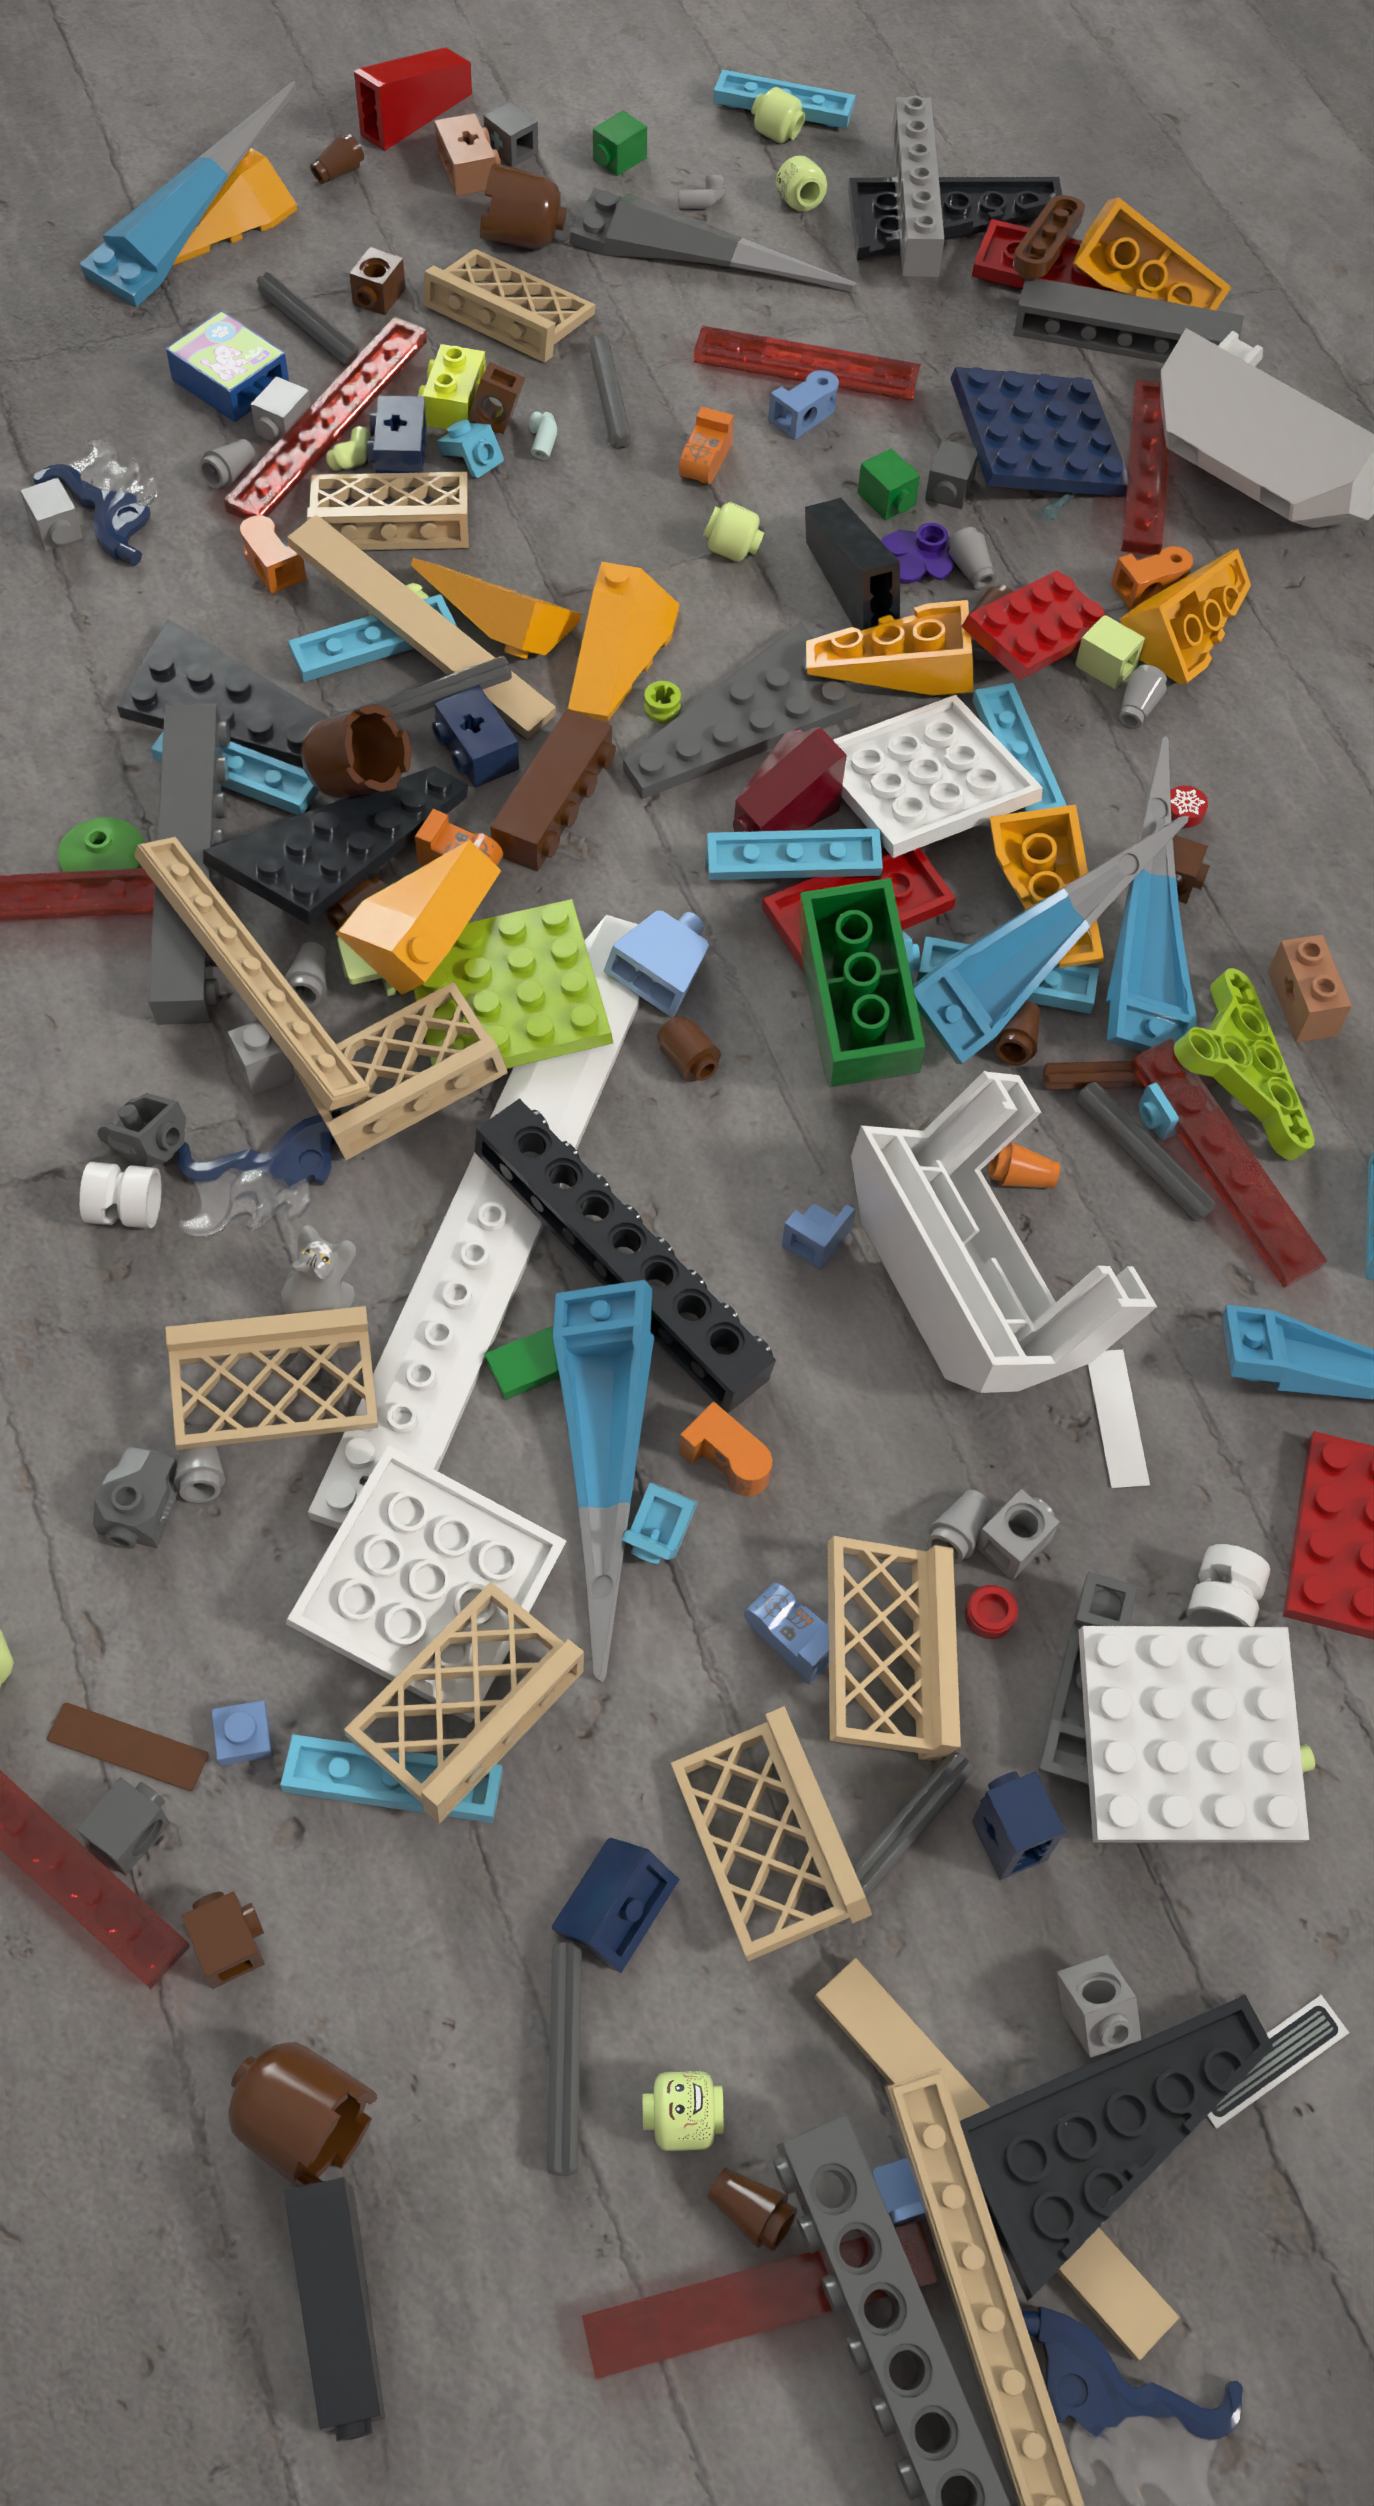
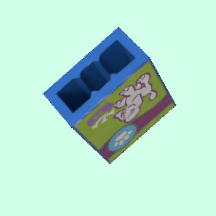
M220 311L166 348L172 380L234 422L252 411L251 403L276 376L289 381L285 353L223 311Z

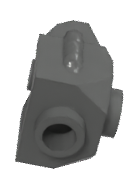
M145 1093L138 1098L130 1099L125 1103V1106L119 1109L118 1116L120 1120L116 1125L113 1122L105 1123L97 1132L100 1140L109 1145L113 1150L120 1152L123 1159L134 1165L149 1167L170 1160L175 1152L184 1144L186 1117L178 1101Z
M128 1447L118 1466L107 1473L95 1498L93 1526L97 1534L105 1535V1539L108 1542L121 1548L133 1549L136 1543L158 1548L177 1500V1489L175 1488L176 1485H174L177 1468L176 1458L152 1450Z

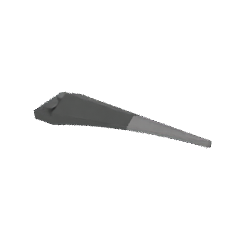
M594 188L570 233L569 244L603 256H631L701 262L780 275L851 293L856 292L857 283L629 193L624 197H620L609 191Z

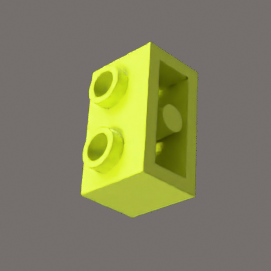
M440 345L436 359L429 361L427 384L421 385L418 396L425 398L428 427L447 430L449 426L461 420H468L469 423H473L468 417L480 380L486 370L485 351L461 348L459 346Z

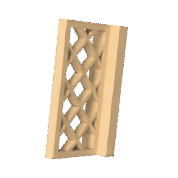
M477 249L472 250L444 270L433 265L424 272V306L544 363L553 357L554 344L595 314V304ZM477 264V265H479V266H481V267H483V268H485V269H471V268ZM475 281H492L493 283H475ZM500 281H513L515 283H501ZM505 295H522L523 297H505ZM530 295H543L545 297H531ZM535 309H553V311L536 312ZM561 309H573L575 311H561Z
M467 472L311 475L310 508H307V521L317 514L360 550L469 548ZM408 487L416 488L410 493H407L402 490L403 488ZM442 487H456L450 492L441 489ZM366 488L377 489L376 491L370 494L363 491ZM320 489H338V491L329 495ZM390 496L396 499V501L391 503L390 505L382 502L384 499ZM427 496L436 499L429 504L421 501ZM350 497L357 500V502L350 506L343 503V501Z
M454 981L336 1044L358 1073L367 1074L365 1083L370 1088L366 1100L355 1103L352 1110L333 1119L332 1111H328L296 1068L293 1067L346 1161L508 1073L498 1046L491 1035L488 1036ZM451 1000L455 1002L457 1009L452 1021L432 1018L436 1008ZM404 1025L417 1026L412 1042L393 1039L395 1031ZM428 1028L448 1031L442 1047L422 1044ZM458 1033L476 1036L479 1040L463 1050L452 1049ZM365 1046L377 1048L371 1064L352 1061L356 1051ZM388 1050L407 1053L401 1069L382 1066ZM418 1055L437 1058L435 1065L422 1072L412 1071ZM377 1077L397 1080L395 1086L381 1094L371 1093Z
M366 1306L165 1327L166 1344L169 1353L176 1450L378 1428ZM360 1346L361 1361L349 1375H346L328 1361L338 1348ZM317 1350H325L321 1355L316 1352ZM302 1352L313 1360L314 1363L297 1381L281 1369L279 1364L289 1353ZM275 1355L271 1360H269L267 1357H265V1356ZM252 1357L263 1365L264 1368L246 1386L228 1371L239 1359ZM225 1360L221 1366L215 1362ZM203 1363L214 1373L198 1391H195L182 1381L181 1365ZM321 1368L342 1382L326 1401L305 1387ZM271 1373L292 1387L275 1407L255 1392ZM361 1373H363L364 1387L355 1381ZM222 1378L241 1392L225 1412L205 1398ZM350 1388L365 1399L367 1415L345 1417L333 1408V1405ZM183 1392L191 1398L185 1406L183 1404ZM299 1393L319 1408L309 1421L294 1422L282 1413ZM248 1399H251L269 1413L258 1427L244 1428L232 1419ZM198 1404L218 1418L207 1432L186 1434L185 1419ZM326 1414L332 1417V1419L321 1420ZM276 1419L282 1423V1424L272 1425V1423H273ZM225 1425L232 1429L221 1431Z
M833 1536L828 1540L830 1741L918 1753V1759L938 1762L961 1747L953 1548L934 1545L928 1551ZM844 1554L858 1556L871 1573L859 1584L844 1569ZM891 1562L911 1564L912 1585L906 1591L899 1586L885 1569ZM874 1577L895 1600L882 1612L862 1590ZM844 1588H845V1590L848 1592L845 1596H844ZM851 1598L856 1601L872 1620L859 1633L844 1617V1604ZM898 1605L913 1621V1634L907 1640L902 1637L886 1618ZM875 1626L879 1628L896 1648L884 1661L877 1656L863 1639ZM852 1647L873 1670L860 1683L845 1667V1654ZM900 1654L914 1669L915 1683L908 1690L905 1689L887 1667ZM877 1676L897 1698L884 1712L864 1690ZM845 1687H846L847 1690L849 1691V1693H848L847 1695H846V1692H845ZM853 1698L858 1701L874 1720L865 1730L846 1727V1705ZM901 1705L916 1720V1737L902 1735L888 1718ZM880 1727L883 1732H876L875 1730Z
M490 1582L344 1729L345 1736L423 1804V1810L440 1824L584 1672V1651L569 1639L564 1643L495 1584ZM493 1602L508 1615L509 1629L477 1631V1616ZM514 1620L523 1628L514 1629ZM471 1623L472 1631L462 1632ZM537 1639L550 1650L539 1662L516 1664L515 1640ZM509 1641L510 1664L479 1666L478 1642ZM472 1643L473 1666L441 1668V1652L449 1644ZM435 1659V1668L426 1669ZM525 1674H527V1675L517 1684L516 1675H525ZM511 1675V1691L503 1700L480 1701L479 1677ZM473 1677L474 1701L442 1703V1679ZM435 1680L436 1704L404 1705V1690L413 1681ZM398 1697V1706H389ZM480 1712H490L482 1721L480 1720ZM474 1713L475 1729L466 1738L443 1739V1714ZM436 1715L437 1740L405 1741V1717ZM398 1717L399 1742L375 1743L363 1733L376 1718ZM443 1750H453V1752L444 1760ZM437 1751L438 1767L421 1784L406 1770L405 1753ZM399 1753V1763L388 1754Z
M785 1706L765 1714L768 1722L671 1762L748 1961L848 1918L851 1919L853 1924L872 1915L866 1896ZM765 1741L770 1755L761 1774L737 1765L744 1749ZM729 1756L728 1761L721 1760L722 1758ZM706 1765L723 1771L712 1795L692 1788L687 1773ZM775 1767L781 1782L771 1778ZM732 1775L757 1783L746 1808L722 1799ZM766 1787L788 1796L789 1803L781 1821L756 1812ZM698 1801L708 1804L704 1814L701 1812ZM717 1808L742 1817L731 1843L710 1835L708 1828ZM794 1814L801 1829L790 1825ZM751 1821L776 1830L765 1856L740 1847ZM785 1835L807 1842L809 1851L800 1870L775 1860ZM716 1848L726 1851L722 1863ZM736 1856L761 1865L750 1891L734 1886L728 1881L727 1875ZM814 1862L821 1878L810 1874ZM770 1869L796 1879L785 1905L760 1896ZM805 1883L826 1890L833 1907L813 1916L795 1910ZM735 1896L746 1900L741 1912ZM755 1904L781 1914L773 1933L752 1942L746 1925ZM790 1918L799 1921L790 1926H787L790 1921Z

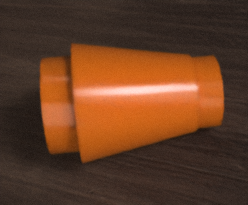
M1013 1142L1006 1145L990 1161L988 1168L989 1179L998 1181L999 1186L1046 1187L1054 1189L1060 1174V1162L1052 1161Z

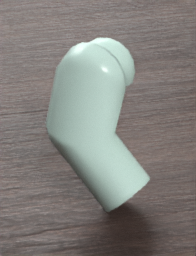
M536 411L531 414L529 419L530 431L537 433L531 454L540 460H548L557 436V425L551 413L544 412L542 414Z

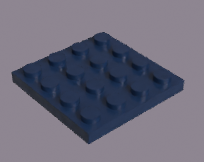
M955 367L950 380L973 446L976 448L977 457L987 486L1127 496L1132 483L1090 379L1058 377L1049 374H1027L1016 371L985 370L979 367Z

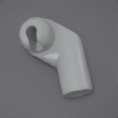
M709 174L705 178L706 188L701 190H679V209H707L725 194L726 188H723L724 177L720 174Z

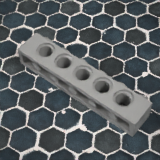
M919 96L896 97L891 137L903 276L939 277L944 246V230L931 98Z

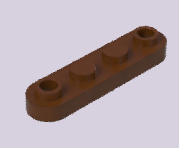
M1059 195L1050 199L1015 250L1013 269L1018 272L1020 277L1026 280H1037L1049 272L1082 222L1085 205L1081 200L1067 195Z

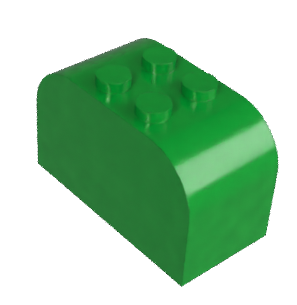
M891 878L801 892L799 933L802 959L822 1065L829 1088L920 1073L926 1046Z

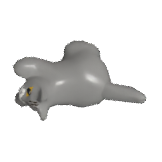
M310 1225L301 1227L298 1237L297 1259L291 1265L292 1271L289 1273L288 1279L283 1283L280 1303L285 1314L351 1308L355 1292L353 1286L342 1281L356 1256V1246L351 1241L344 1240L339 1244H331L324 1241L314 1227ZM289 1353L281 1364L288 1366L298 1353Z

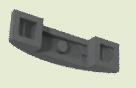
M1088 1571L1055 1690L1040 1759V1772L1089 1786L1078 1630L1082 1626H1129L1138 1590L1137 1585Z

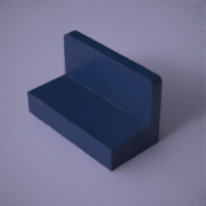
M609 1838L552 1924V1929L559 1936L584 1945L608 1968L622 1973L680 1879L649 1849Z

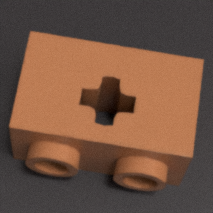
M475 113L434 121L436 151L455 195L460 196L485 191L491 166L493 164H501L497 149H491L487 128L481 127Z
M1316 935L1282 940L1268 973L1295 1042L1337 1037L1352 1005L1324 936Z

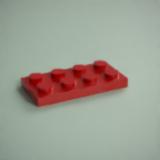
M991 219L974 261L972 276L985 279L988 282H998L1023 289L1025 279L1020 277L1018 272L1013 269V260L1016 248L1030 228ZM1074 238L1070 239L1049 272L1039 278L1118 293V291L1099 285L1073 264L1082 240Z
M1056 570L968 614L961 627L1020 681L1079 649L1082 637L1102 616L1108 615L1104 613L1101 605L1083 594L1070 577Z
M884 848L881 850L883 866L881 876L813 877L763 898L762 910L804 971L799 933L801 892L891 878L902 930L954 909L956 897L920 848L894 858Z
M1313 1431L1307 1445L1283 1617L1373 1640L1374 1446Z

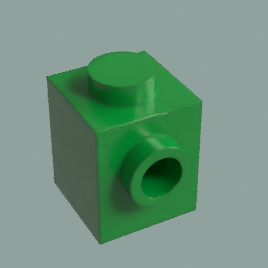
M624 110L620 111L593 128V160L614 175L619 176L647 158L648 127Z
M890 448L861 463L857 493L886 521L900 513L907 512L916 505L920 475L913 466L909 465Z

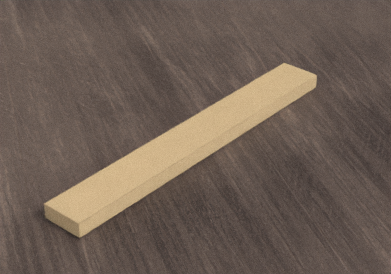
M317 514L287 537L288 546L447 675L495 658ZM513 672L510 680L483 689V692L502 719L527 740L556 714V706Z
M171 837L138 844L134 857L328 1111H332L366 1100L370 1091L369 1086L178 839Z
M857 1958L853 1959L815 1995L814 1999L890 2085L936 2069H942L959 2121L990 2108L986 2101ZM1100 2228L1056 2271L1136 2362L1140 2361L1180 2318Z
M936 2069L886 2086V2093L1017 2505L1085 2506L943 2070Z

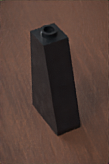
M842 498L806 506V543L852 626L861 631L878 626V619L891 615L894 620L900 619V561Z
M344 2177L284 2190L319 2430L325 2433L335 2431L336 2442L373 2434L371 2422L385 2419L355 2193Z

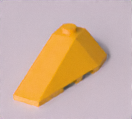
M252 148L249 149L200 219L173 265L210 252L211 244L229 239L231 243L242 240L243 232L256 227L261 232L271 229L297 211V203L266 156Z
M1119 197L1109 199L1086 232L1073 262L1076 267L1103 287L1128 295L1217 310L1232 288Z
M1238 548L1229 551L1145 600L1120 618L1122 625L1145 637L1139 660L1159 668L1167 677L1180 685L1188 683L1208 667L1212 659L1209 653L1213 645L1220 643L1225 635L1222 628L1228 617L1236 615L1251 587Z
M416 558L412 559L411 566L490 639L506 644L504 652L527 659L529 652L545 656L581 620L582 614L570 609L517 593V591L482 581V579Z
M601 562L592 593L568 709L596 720L608 722L632 691V684L641 672H646L653 664V657L661 646L666 647L672 639L680 604L642 568Z
M968 600L928 603L914 607V614L894 620L891 615L879 618L878 626L861 631L850 627L806 641L807 674L927 695H954L974 692L971 635L961 627L969 614Z
M1076 804L990 817L996 860L1025 910L1088 873ZM1097 920L1057 964L1059 968L1104 962Z
M469 840L363 900L335 934L401 995H404L424 984L449 953L501 870Z

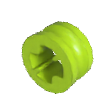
M657 681L645 689L644 711L651 720L665 723L671 722L678 717L681 709V692L675 684L669 681Z

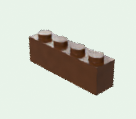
M570 709L565 710L490 826L491 838L499 844L503 851L502 858L538 872L547 857L552 858L555 855L562 832L566 827L571 828L579 812V805L584 797H591L595 790L599 773L603 768L608 769L614 759L616 746L612 744V725Z

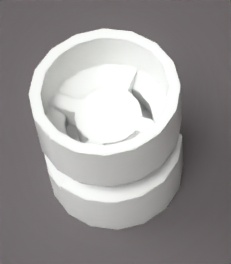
M89 1162L86 1165L81 1180L79 1203L83 1222L113 1225L117 1219H120L126 1227L152 1229L155 1226L161 1203V1175L159 1169L130 1165L124 1172H121L117 1164Z
M1215 1544L1208 1547L1198 1574L1201 1583L1195 1586L1186 1612L1188 1620L1196 1627H1254L1259 1611L1257 1600H1260L1264 1595L1271 1571L1269 1564L1261 1556L1239 1546Z

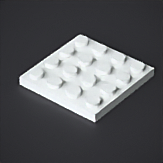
M957 695L833 740L847 755L841 797L868 829H880L881 844L893 858L988 822L992 816L1006 815L1042 801L1043 787Z
M387 1445L287 1618L286 1625L393 1681L490 1582L495 1584L529 1613L566 1540ZM493 1602L477 1616V1631L509 1629L508 1615ZM514 1620V1629H521L522 1626ZM471 1623L462 1632L472 1631ZM509 1641L478 1642L479 1666L502 1664L510 1650ZM472 1643L449 1644L441 1652V1668L473 1666ZM435 1659L426 1669L435 1668ZM496 1676L479 1677L480 1701H483ZM473 1677L442 1679V1703L474 1701ZM435 1680L413 1681L406 1688L436 1704ZM474 1713L454 1714L469 1723L474 1718Z
M1082 1626L1078 1630L1093 1842L1303 1843L1309 1840L1288 1627Z

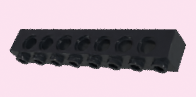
M519 1098L476 1128L475 1154L603 1286L645 1280L646 1282L649 1280H659L666 1284L665 1287H654L649 1284L652 1287L650 1333L654 1335V1339L725 1412H731L769 1381L776 1362L769 1345L759 1336H753L740 1323L737 1313L730 1305L724 1302L720 1303L707 1290V1285L703 1278L696 1271L688 1270L675 1257L672 1247L665 1239L655 1237L646 1228L639 1213L631 1205H624L612 1193L610 1185L601 1174L597 1172L592 1173L580 1160L576 1149L569 1142L561 1141L549 1129L546 1119L539 1111L531 1110ZM534 1152L537 1153L539 1156L529 1157L524 1155L523 1153ZM563 1183L571 1188L560 1189L555 1187L554 1184ZM595 1215L600 1217L602 1220L590 1221L586 1219L584 1216ZM626 1247L634 1253L623 1254L617 1251L616 1248ZM685 1312L692 1313L699 1320L689 1321L682 1318L680 1314ZM724 1346L732 1354H719L712 1347Z

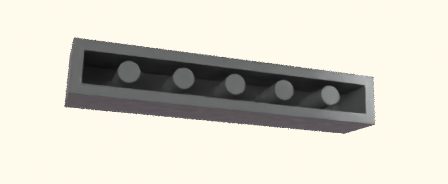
M1025 279L1013 336L1166 363L1186 328L1218 346L1232 331L1239 334L1238 339L1240 340L1244 315L1044 279Z

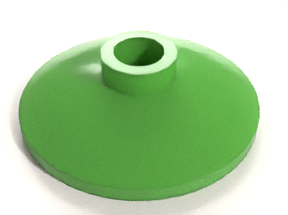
M110 817L90 819L76 825L63 837L58 849L59 864L63 873L76 884L88 888L113 887L130 879L141 868L134 855L137 845L143 844L144 840L140 832L133 825L121 819Z

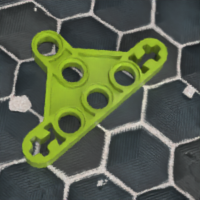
M1229 968L1212 982L1210 986L1211 994L1218 1010L1208 1029L1199 1027L1190 1029L1175 1042V1056L1182 1066L1190 1072L1211 1076L1262 1122L1273 1149L1284 1159L1296 1160L1314 1146L1315 1138L1252 982L1241 971Z

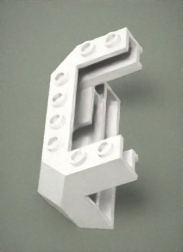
M1186 328L1161 369L1160 407L1166 448L1292 522L1316 528L1369 520L1374 515V434L1256 368L1255 366L1263 357V347L1256 345L1253 348L1238 339L1239 334L1234 331L1217 346Z
M983 1071L924 1131L861 1125L852 1151L851 1160L861 1224L944 1378L979 1393L1018 1392L1093 1362L1157 1308V1305L1133 1266H1127L1117 1276L1110 1266H1097L1057 1302L1054 1300L980 1171L1029 1125L1041 1111L1020 1075Z

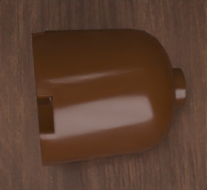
M493 164L491 166L485 196L492 197L487 214L482 213L480 238L533 250L547 247L552 242L556 230L563 231L566 220L567 208L561 207V194L558 186L545 176L503 164Z
M377 704L360 706L323 718L308 730L304 738L301 753L304 772L319 791L334 798H347L394 790L402 773L408 772L410 769L411 747L406 730H399L394 720L389 717L392 715V712L388 708Z
M296 2042L280 2043L265 2050L257 2058L253 2056L247 2058L235 2072L231 2082L234 2091L229 2105V2124L232 2133L247 2148L294 2186H305L323 2182L319 2177L332 2163L342 2169L348 2162L372 2120L370 2116L363 2112L366 2103L372 2104L375 2102L377 2094L365 2084L306 2046Z

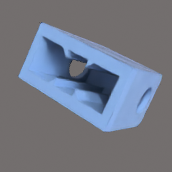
M655 911L615 942L603 972L673 1018L692 984L709 947L707 940L700 936L704 930V924L696 914L691 912L684 913L677 921L664 911Z

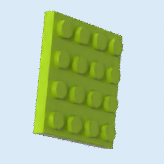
M572 899L467 923L449 953L428 980L414 989L415 998L418 1001L454 981L488 1036L491 1035L498 1046L506 1069L613 1044L612 1032ZM451 1000L436 1008L432 1018L452 1021L457 1009L455 1002ZM428 1028L425 1035L427 1045L442 1047L448 1031ZM458 1033L452 1049L463 1050L479 1040L476 1036ZM430 1057L432 1066L437 1061L435 1057Z

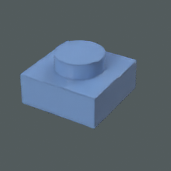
M265 1700L212 1709L216 1756L220 1766L273 1757L268 1710Z

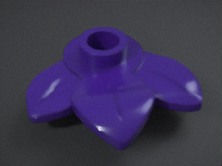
M925 523L916 532L898 530L881 540L900 561V582L913 583L921 580L926 574L941 581L952 571L953 559L948 554L950 549L948 541L950 537L946 528L938 523Z

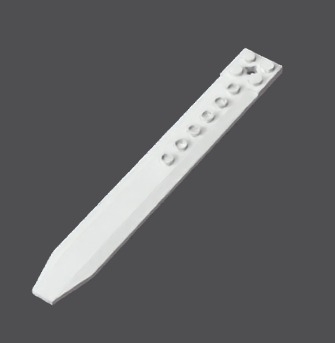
M606 915L585 940L612 1032L613 1044L513 1067L490 1118L520 1098L531 1110L535 1109L544 1116L549 1129L561 1141L569 1142L577 1150L639 1007L640 996L603 972L612 946L638 924ZM475 1152L373 1373L378 1428L344 1432L309 1508L308 1514L312 1521L336 1529L341 1527L387 1445L438 1471L485 1363L484 1353L489 1352L544 1227V1224ZM534 1152L523 1153L524 1155L529 1157L539 1156L537 1153ZM562 1183L554 1184L557 1188H560ZM361 1399L354 1416L367 1415L365 1399Z

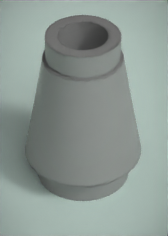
M240 439L239 441L205 452L202 460L199 462V472L202 479L214 489L229 487L250 462L255 459L254 448L247 440Z
M967 527L956 532L948 541L950 548L948 554L975 589L988 587L995 581L996 575L984 535L977 532L974 527Z
M1140 665L1129 674L1121 712L1118 716L1122 724L1130 728H1139L1142 725L1143 721L1167 691V677L1163 671L1152 665Z
M307 942L300 947V951L284 977L307 1008L316 1006L327 993L326 950L322 945L315 942Z
M194 1425L186 1429V1434L204 1433L210 1427ZM217 1446L180 1450L174 1485L179 1490L180 1496L189 1502L195 1503L208 1502L217 1498L221 1491L220 1488L225 1483Z
M975 1490L965 1491L963 1496L929 1527L928 1548L930 1549L934 1545L953 1548L954 1564H959L963 1559L971 1557L987 1513L991 1508L987 1497Z

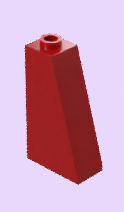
M447 47L362 67L354 71L360 136L384 151L472 94L471 62Z

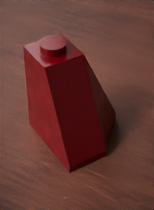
M821 727L812 728L806 732H802L801 729H792L786 732L735 800L734 832L806 830L837 813L840 809L847 755Z

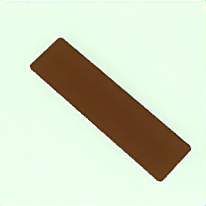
M70 1703L63 1704L47 1737L49 1742L188 1791L194 1789L209 1756L207 1751Z

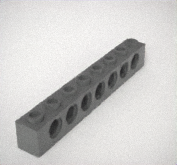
M847 2114L776 2145L781 2156L773 2160L776 2174L786 2195L796 2193L804 2216L797 2219L798 2228L810 2254L817 2251L820 2252L828 2272L827 2276L821 2278L823 2290L833 2312L837 2314L843 2311L853 2334L845 2338L848 2352L859 2375L868 2372L878 2396L870 2400V2405L884 2437L893 2434L903 2459L895 2462V2466L907 2496L910 2500L919 2497L922 2506H943L941 2490L944 2483L953 2476H962L968 2487V2499L964 2506H1010ZM824 2172L835 2174L843 2184V2198L834 2208L822 2205L815 2194L816 2181ZM850 2230H855L862 2234L868 2245L865 2261L855 2268L847 2265L839 2252L840 2241L844 2234ZM879 2289L889 2296L892 2303V2315L885 2325L874 2327L865 2317L864 2303L871 2292ZM907 2350L916 2360L917 2375L909 2386L898 2388L890 2378L889 2365L892 2358L898 2352ZM933 2412L941 2421L942 2437L934 2448L923 2450L916 2441L915 2426L921 2416Z

